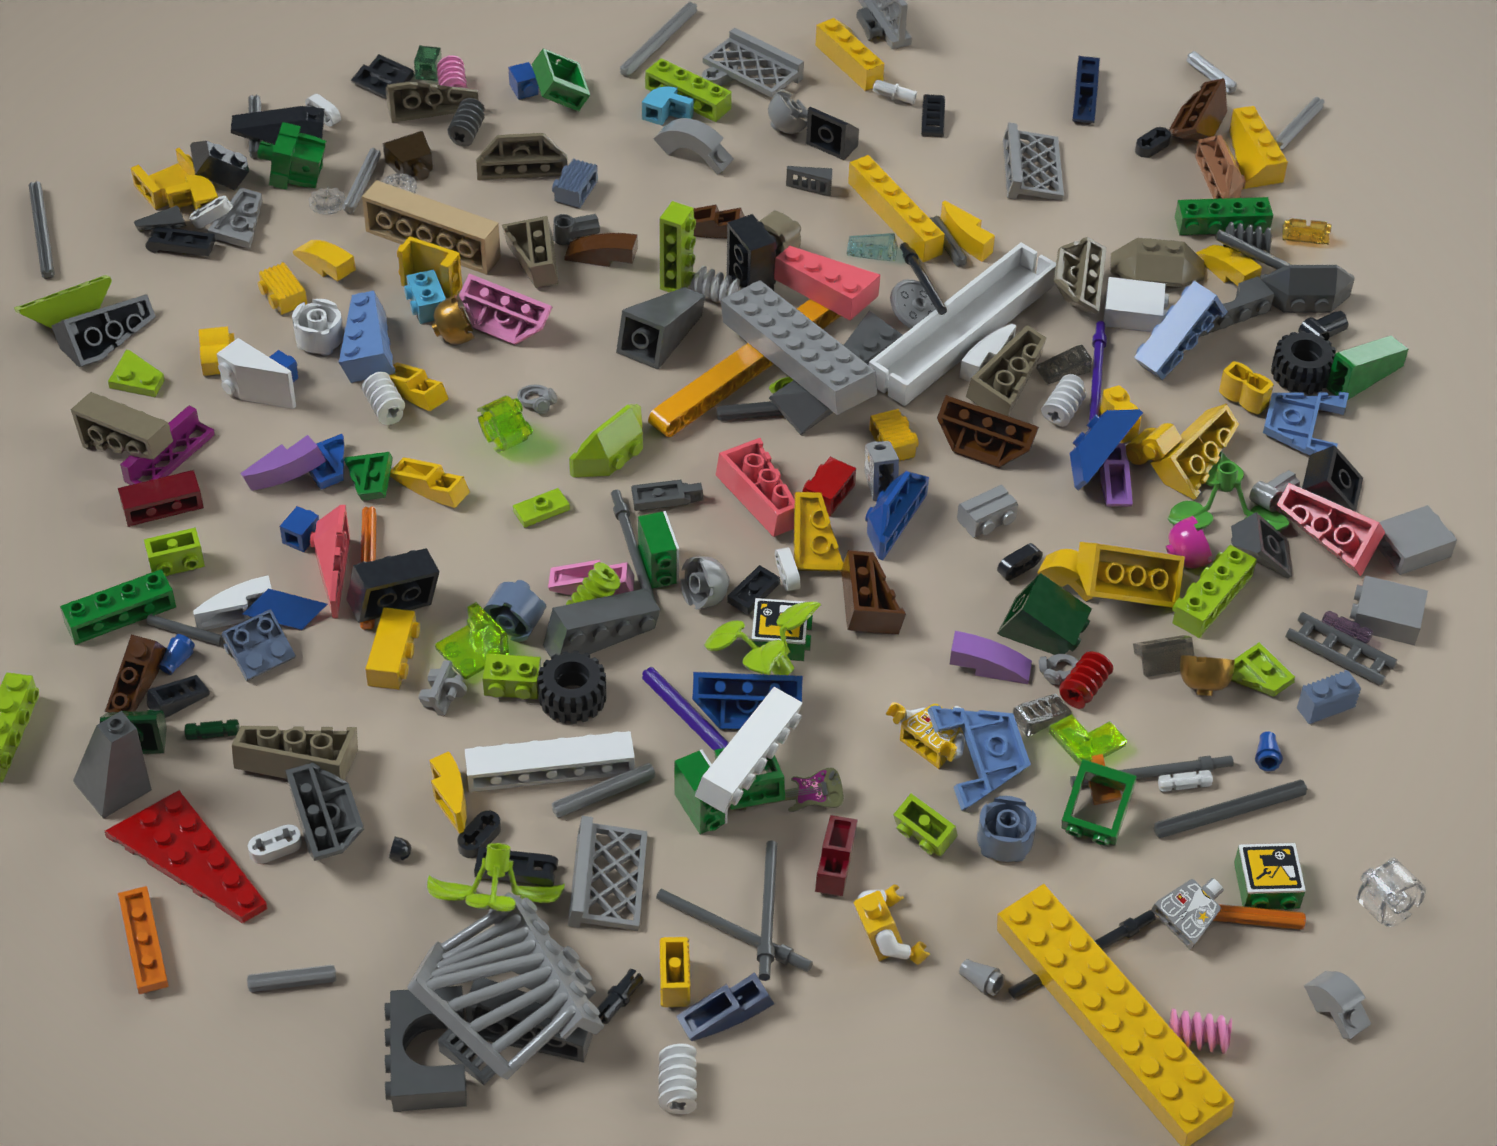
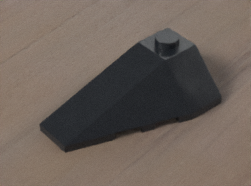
M297 106L232 115L231 134L255 142L263 140L275 145L282 122L301 126L300 133L322 139L325 108Z
M146 294L62 320L52 325V329L60 349L78 367L105 358L111 351L120 346L126 339L156 316Z

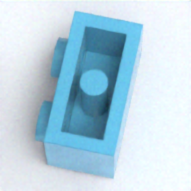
M435 270L406 275L407 285L404 286L406 299H411L410 308L412 314L417 315L420 324L435 321L433 315L435 308L446 299Z

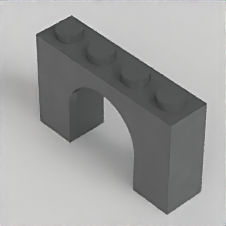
M462 986L444 987L434 991L441 999L447 1002L463 996ZM408 989L390 991V1003H385V1021H390V1028L385 1029V1046L390 1047V1055H385L386 1073H391V1081L385 1082L386 1100L392 1101L393 1112L467 1106L464 1064L424 1066L414 1062L406 1054L409 1043L420 1033L434 1029H447L448 1027ZM463 1008L456 1011V1013L464 1020Z

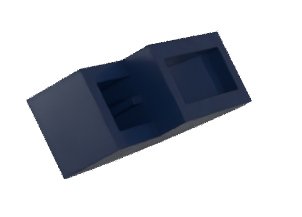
M754 972L731 988L725 984L676 1017L689 1039L694 1041L738 1025L763 1012L775 1003Z

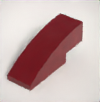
M830 815L816 876L815 892L843 896L858 819Z

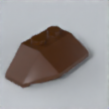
M1224 78L1204 82L1200 86L1201 90L1194 93L1185 102L1169 128L1171 136L1193 142L1215 136L1227 113L1226 83Z
M945 395L937 416V420L954 453L998 468L1029 452L1039 429L1036 425Z

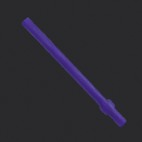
M1103 321L1096 323V330L1092 339L1094 359L1089 421L1094 415L1097 414L1099 416L1103 354L1104 348L1107 345V336L1105 335L1106 324Z

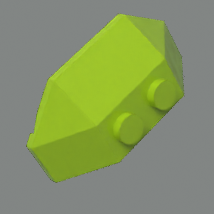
M103 275L14 307L16 313L52 328V325L62 320L99 309L112 280L110 276Z
M627 404L594 430L581 444L577 453L574 452L569 457L570 476L573 478L610 476L616 470L621 469L632 457L637 456L643 449L641 406L638 404Z

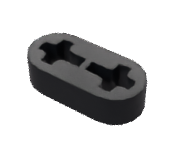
M1164 127L1153 128L1137 139L1135 153L1143 158L1154 156L1169 145L1171 132Z
M1029 543L1003 558L997 567V571L1007 581H1010L1035 567L1042 559L1043 552L1033 543Z
M490 810L480 812L467 825L464 832L459 834L457 839L458 850L463 857H477L479 847L487 848V845L499 835L501 821L496 812Z

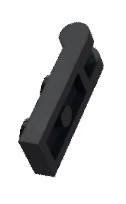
M154 227L145 247L150 252L164 250L209 256L216 239L215 234Z
M479 847L474 868L475 877H477L482 866V858H486L487 848ZM510 851L509 860L513 861V872L516 882L533 883L541 887L554 885L555 875L553 871L557 870V857L547 854ZM541 867L542 871L534 870V868ZM485 870L482 878L492 879L493 877L487 874L488 870ZM508 871L505 872L504 877H498V880L510 881Z

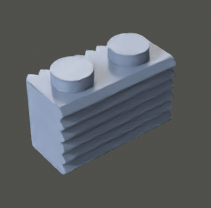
M575 158L572 159L568 166L565 165L563 167L560 179H555L553 182L552 192L554 193L555 201L581 208V205H583V202H585L598 182L597 165L589 164L579 159L576 160Z
M1345 670L1344 673L1340 672V674L1335 673V676L1331 675L1326 677V679L1322 678L1321 681L1317 680V682H1312V684L1308 683L1307 686L1303 685L1297 709L1308 724L1356 707L1355 704H1357V697H1359L1361 687L1349 671Z

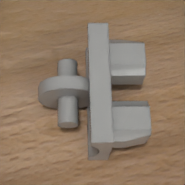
M443 661L440 669L430 670L428 682L432 688L422 689L419 694V700L423 707H433L437 715H445L451 701L455 697H463L467 691V686L462 682L463 677L453 671L451 661Z

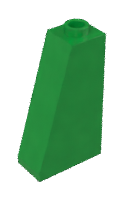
M1390 335L1340 351L1335 354L1326 389L1335 396H1339V392L1349 393L1347 399L1349 400L1403 367L1409 349Z

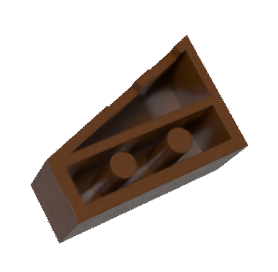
M848 550L841 570L847 630L899 634L906 613L896 602L894 590H890L885 581L886 575L874 552Z

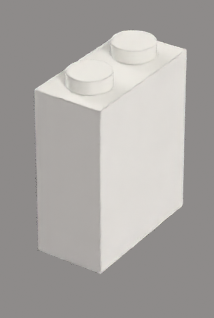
M1109 277L1103 322L1106 324L1105 327L1152 332L1154 327L1161 324L1165 319L1168 311L1164 310V308H1167L1169 294L1165 293V284Z

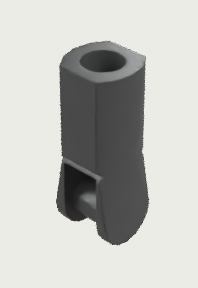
M868 7L859 9L856 17L864 29L867 39L872 40V37L877 36L882 38V27L875 20Z

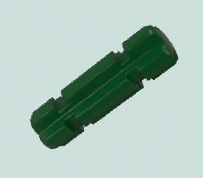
M237 719L226 720L227 723H223V720L200 722V725L187 723L184 728L185 737L188 740L198 739V736H201L202 739L224 737L226 733H228V736L237 735L240 729L239 721Z

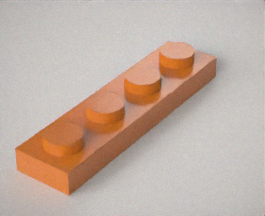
M147 886L118 893L139 994L169 987Z

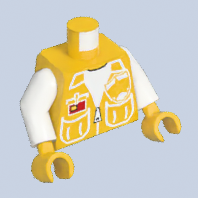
M891 703L886 715L894 717L893 722L895 724L901 722L900 741L932 765L940 769L946 760L952 762L953 759L960 758L963 755L966 740L961 727L937 733L934 731L928 709L931 706L940 705L932 704L927 708L906 710L899 703Z
M893 884L885 891L866 890L860 893L858 899L853 903L878 961L888 957H895L901 959L910 958L912 962L918 965L930 955V953L924 951L926 945L921 941H918L912 948L907 944H903L888 907H892L904 899L903 896H899L895 892L899 889V886Z

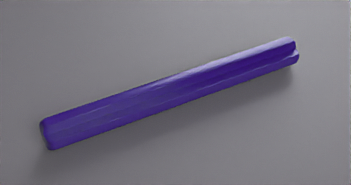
M649 667L643 671L642 679L713 750L726 748L729 742L655 668Z

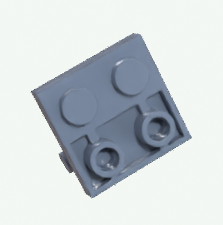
M271 609L229 628L221 634L226 642L224 644L227 654L232 653L246 681L282 665L296 656Z

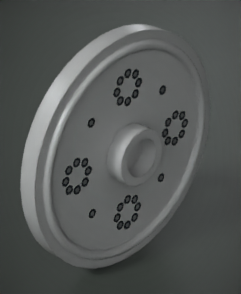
M912 279L902 280L891 291V307L897 318L910 329L936 310L920 281Z

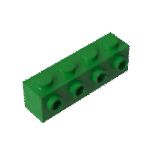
M1268 197L1187 199L1177 201L1175 221L1179 235L1217 234L1219 229L1225 232L1230 222H1233L1234 229L1237 228L1239 223H1242L1244 231L1248 225H1252L1253 232H1255L1258 226H1261L1262 233H1264L1266 228L1269 227L1271 229L1274 215Z
M162 569L81 599L61 605L60 608L64 623L76 645L147 619L150 614L157 615L176 608L173 590Z

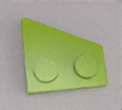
M126 349L109 378L108 384L110 389L156 397L165 379L162 372L132 351Z
M1260 642L1234 659V673L1231 681L1273 697L1295 683V676Z

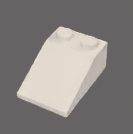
M239 338L217 353L218 369L222 380L221 386L227 394H232L239 400L290 409L296 407L290 370Z

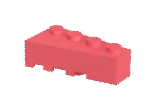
M792 246L786 248L775 258L774 279L850 321L879 296L880 274Z
M761 438L720 452L716 476L773 537L793 530L794 498L787 485L782 483L780 479L781 474L778 469L773 467L771 463L772 458L768 452H765Z
M1288 483L1277 503V506L1287 518L1360 577L1385 534L1379 522L1291 483Z

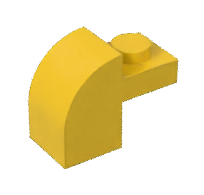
M186 175V183L165 187L169 208L193 204L196 211L218 198L212 182L199 175Z
M1060 549L1046 555L1037 572L1038 574L1042 573L1060 587L1069 584L1085 602L1093 599V596L1086 595L1076 569L1078 551Z

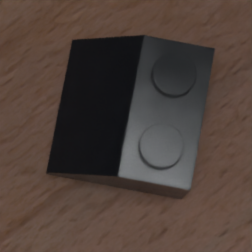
M809 107L806 144L845 160L858 147L859 128L813 107Z
M209 141L192 142L190 145L195 175L203 176L212 182L235 191L249 173L247 157L239 152L230 151L220 144H214Z
M1334 445L1309 456L1302 489L1356 512L1363 477Z

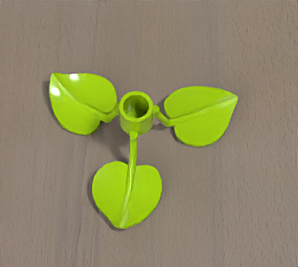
M802 602L787 608L776 621L777 625L781 627L779 629L781 640H773L761 647H757L741 632L745 627L744 622L736 620L727 622L713 631L704 646L709 651H719L730 646L737 638H742L753 649L742 661L746 668L766 675H770L771 671L774 675H789L794 670V666L787 656L790 650L787 647L785 632L786 630H794L802 625L821 606V603Z
M491 843L487 845L486 858H482V866L472 886L443 882L429 875L427 890L430 895L442 900L460 901L466 898V904L474 908L512 911L516 904L513 898L496 896L498 877H504L505 872L508 871L512 893L520 895L522 899L526 897L532 902L551 903L558 900L564 891L565 883L550 887L517 886L513 872V861L509 860L511 847L506 844ZM485 870H488L487 874L493 877L491 895L476 894Z

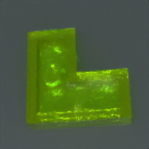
M1072 714L1050 725L1049 733L1079 767L1082 759L1091 761L1092 756L1103 754V757H1106L1125 747L1127 739L1110 721L1088 733Z

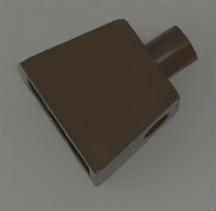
M423 131L383 143L384 161L402 179H409L415 176L419 180L428 178L433 170L431 150Z

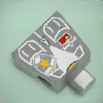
M873 441L865 445L864 470L873 501H876L880 492L885 491L890 483L899 475V458L889 441ZM881 474L885 476L883 481L879 479V477H882Z
M1213 878L1203 887L1194 879H1191L1159 899L1151 910L1191 950L1221 910L1220 905L1215 899L1224 889Z

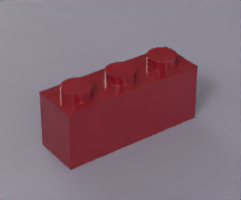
M194 470L118 488L128 527L204 508Z

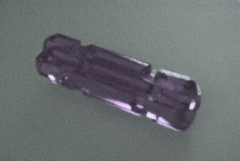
M1332 611L1325 612L1322 618V622L1352 637H1357L1356 639L1366 644L1372 638L1373 631L1367 627L1361 628L1360 624L1343 616L1339 618L1338 614Z

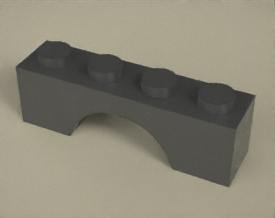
M1258 276L1239 283L1235 300L1223 303L1227 310L1223 318L1218 316L1212 322L1214 327L1208 333L1203 331L1199 337L1269 312L1274 293Z

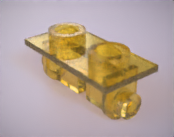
M1285 219L1282 225L1283 240L1329 245V233H1331L1332 224H1327V221L1311 220L1310 226H1306V220Z

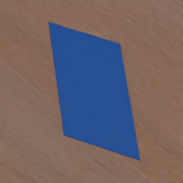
M268 588L243 615L255 617L271 609L279 624L302 630L328 604Z

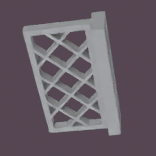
M858 0L863 8L868 7L875 20L882 27L883 38L891 49L911 45L912 38L906 30L908 4L905 0Z
M737 28L729 31V38L703 57V64L725 72L728 76L770 97L775 96L779 90L784 89L792 81L798 83L803 79L804 61ZM739 57V60H727V58ZM723 58L724 61H715L713 59ZM732 65H738V67L741 66V69L733 70L729 67H732ZM744 66H756V68L745 69ZM773 74L774 76L762 78V75ZM758 75V78H749L747 76ZM764 84H776V85H775L773 88H769V87L765 86Z
M1008 123L1003 137L1007 198L1016 199L1018 194L1062 200L1064 192L1058 137L1020 131L1017 124ZM1020 139L1028 140L1030 144L1027 145ZM1042 143L1052 144V147L1047 148ZM1037 147L1042 152L1038 154L1032 148ZM1026 152L1032 158L1027 159L1022 154ZM1048 156L1053 162L1049 163L1044 157ZM1037 161L1044 167L1039 168L1033 163ZM1028 167L1033 173L1029 174L1023 168ZM1049 170L1055 176L1051 178L1045 172ZM1039 176L1045 182L1040 183L1035 177ZM1029 182L1034 188L1024 186V183ZM1050 185L1057 191H1051L1046 187Z
M581 817L576 844L568 919L569 927L579 928L580 923L638 931L647 831L593 823V817ZM596 833L608 835L613 841L603 846L596 839ZM628 838L640 840V846L631 851L623 841ZM615 846H618L626 854L618 860L608 852ZM601 855L610 863V865L602 870L593 862L594 859ZM629 859L638 867L631 874L621 866V864ZM613 869H616L623 877V879L615 884L606 876ZM599 878L608 887L601 893H598L591 886V883ZM626 883H629L636 891L628 898L619 890ZM612 892L621 901L613 908L603 899ZM595 903H598L606 911L602 915L588 914L589 907ZM627 907L633 914V920L622 919L616 912Z

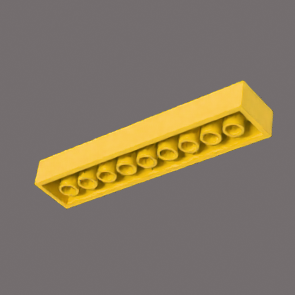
M1045 884L1040 885L997 914V931L1028 968L1038 975L1046 989L1180 1146H1191L1232 1117L1234 1099Z

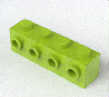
M662 58L645 71V89L652 91L659 87H676L678 95L693 99V112L714 122H717L731 110L732 91Z
M674 201L670 203L659 218L660 290L669 293L691 285L692 279L695 276L693 265L696 256L693 254L696 237H694L696 225L694 208Z
M1229 545L1224 552L1220 551L1216 555L1213 565L1210 568L1206 567L1202 571L1199 581L1197 583L1193 582L1189 586L1183 599L1178 598L1172 609L1175 612L1172 623L1200 638L1251 579L1257 559L1232 545Z
M6 672L0 686V782L2 783L12 764V759L39 698V688L36 687L34 678L31 675Z

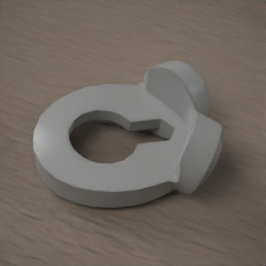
M542 385L525 386L517 394L519 403L522 406L533 407L534 411L538 414H545L548 412L550 405L557 403L555 391ZM531 394H539L538 398L526 399Z
M1056 654L1048 659L1046 656H1043L1039 659V669L1048 682L1059 685L1065 681L1066 676L1070 674L1071 670L1055 671L1053 669L1062 661L1070 663L1072 668H1074L1078 660L1067 654Z

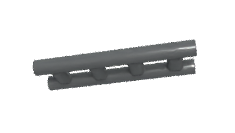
M1220 229L1216 234L1215 238L1217 241L1274 269L1292 265Z
M1301 612L1298 617V621L1304 624L1297 632L1290 628L1285 636L1380 686L1386 676L1380 674L1382 668L1386 665L1393 669L1398 661L1304 612ZM1313 629L1327 636L1322 644L1308 637ZM1337 641L1351 648L1346 656L1332 649ZM1360 653L1375 660L1370 668L1355 661Z

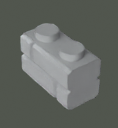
M999 485L960 503L957 519L973 538L981 534L988 535L994 528L1003 524L1009 525L1015 520L1018 503L1011 494L1009 495L1003 485Z

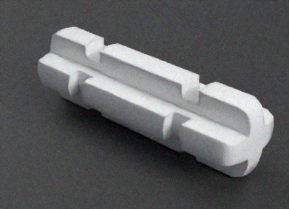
M1209 770L1199 771V774H1196V772L1173 774V777L1170 774L1161 775L1158 778V786L1162 792L1172 791V788L1175 790L1197 788V785L1208 787L1212 785L1213 777Z

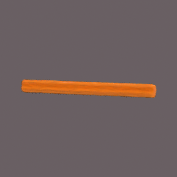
M373 506L362 509L361 562L376 560L377 513ZM375 619L360 622V627L363 630H371L375 626Z

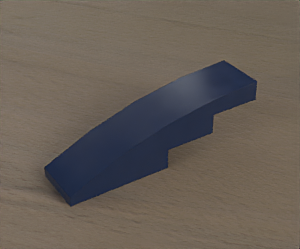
M1078 56L1072 117L1074 122H1095L1100 58Z

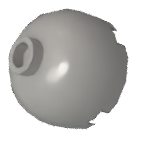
M779 90L769 103L768 115L771 120L770 125L777 132L782 131L787 134H795L807 127L808 109L799 99L796 102L790 97L793 94L786 90Z
M706 556L691 557L685 561L681 571L685 570V578L680 579V586L686 603L689 606L694 604V609H705L720 603L726 596L729 585V576L723 565L718 560Z

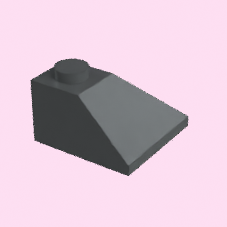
M794 380L769 397L800 435L833 413V411Z
M1257 512L1231 526V543L1234 547L1256 558L1257 563L1288 579L1292 576L1286 537Z

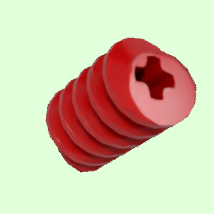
M1090 651L1083 654L1059 687L1062 699L1074 708L1084 709L1086 703L1092 701L1098 689L1103 686L1108 676L1112 674L1114 670L1112 662L1105 655L1098 652Z

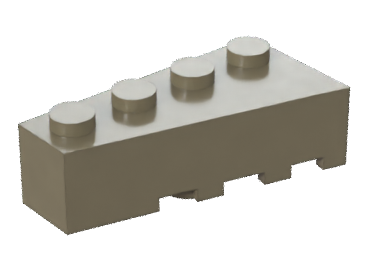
M1026 325L971 378L966 397L980 407L1009 416L1041 357L1046 337Z
M93 392L86 395L71 409L82 447L90 448L93 445L97 450L101 451L111 448L114 453L122 454L124 451H128L131 456L154 459L173 442L170 426L165 420L148 415L143 411H138L123 403H118Z
M241 726L232 743L234 769L286 779L285 770L315 763L320 766V769L328 771L345 781L358 752L357 727H347L346 731H333V727H321V731L304 730V726H293L289 730H279L278 726Z

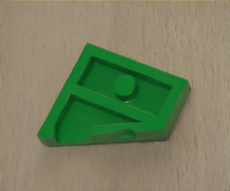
M390 452L344 458L356 491L362 501L386 498L393 461Z

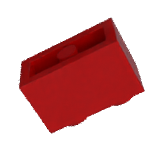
M830 456L824 465H819L815 476L811 480L806 481L802 492L821 493L828 516L830 517L855 486L856 468Z

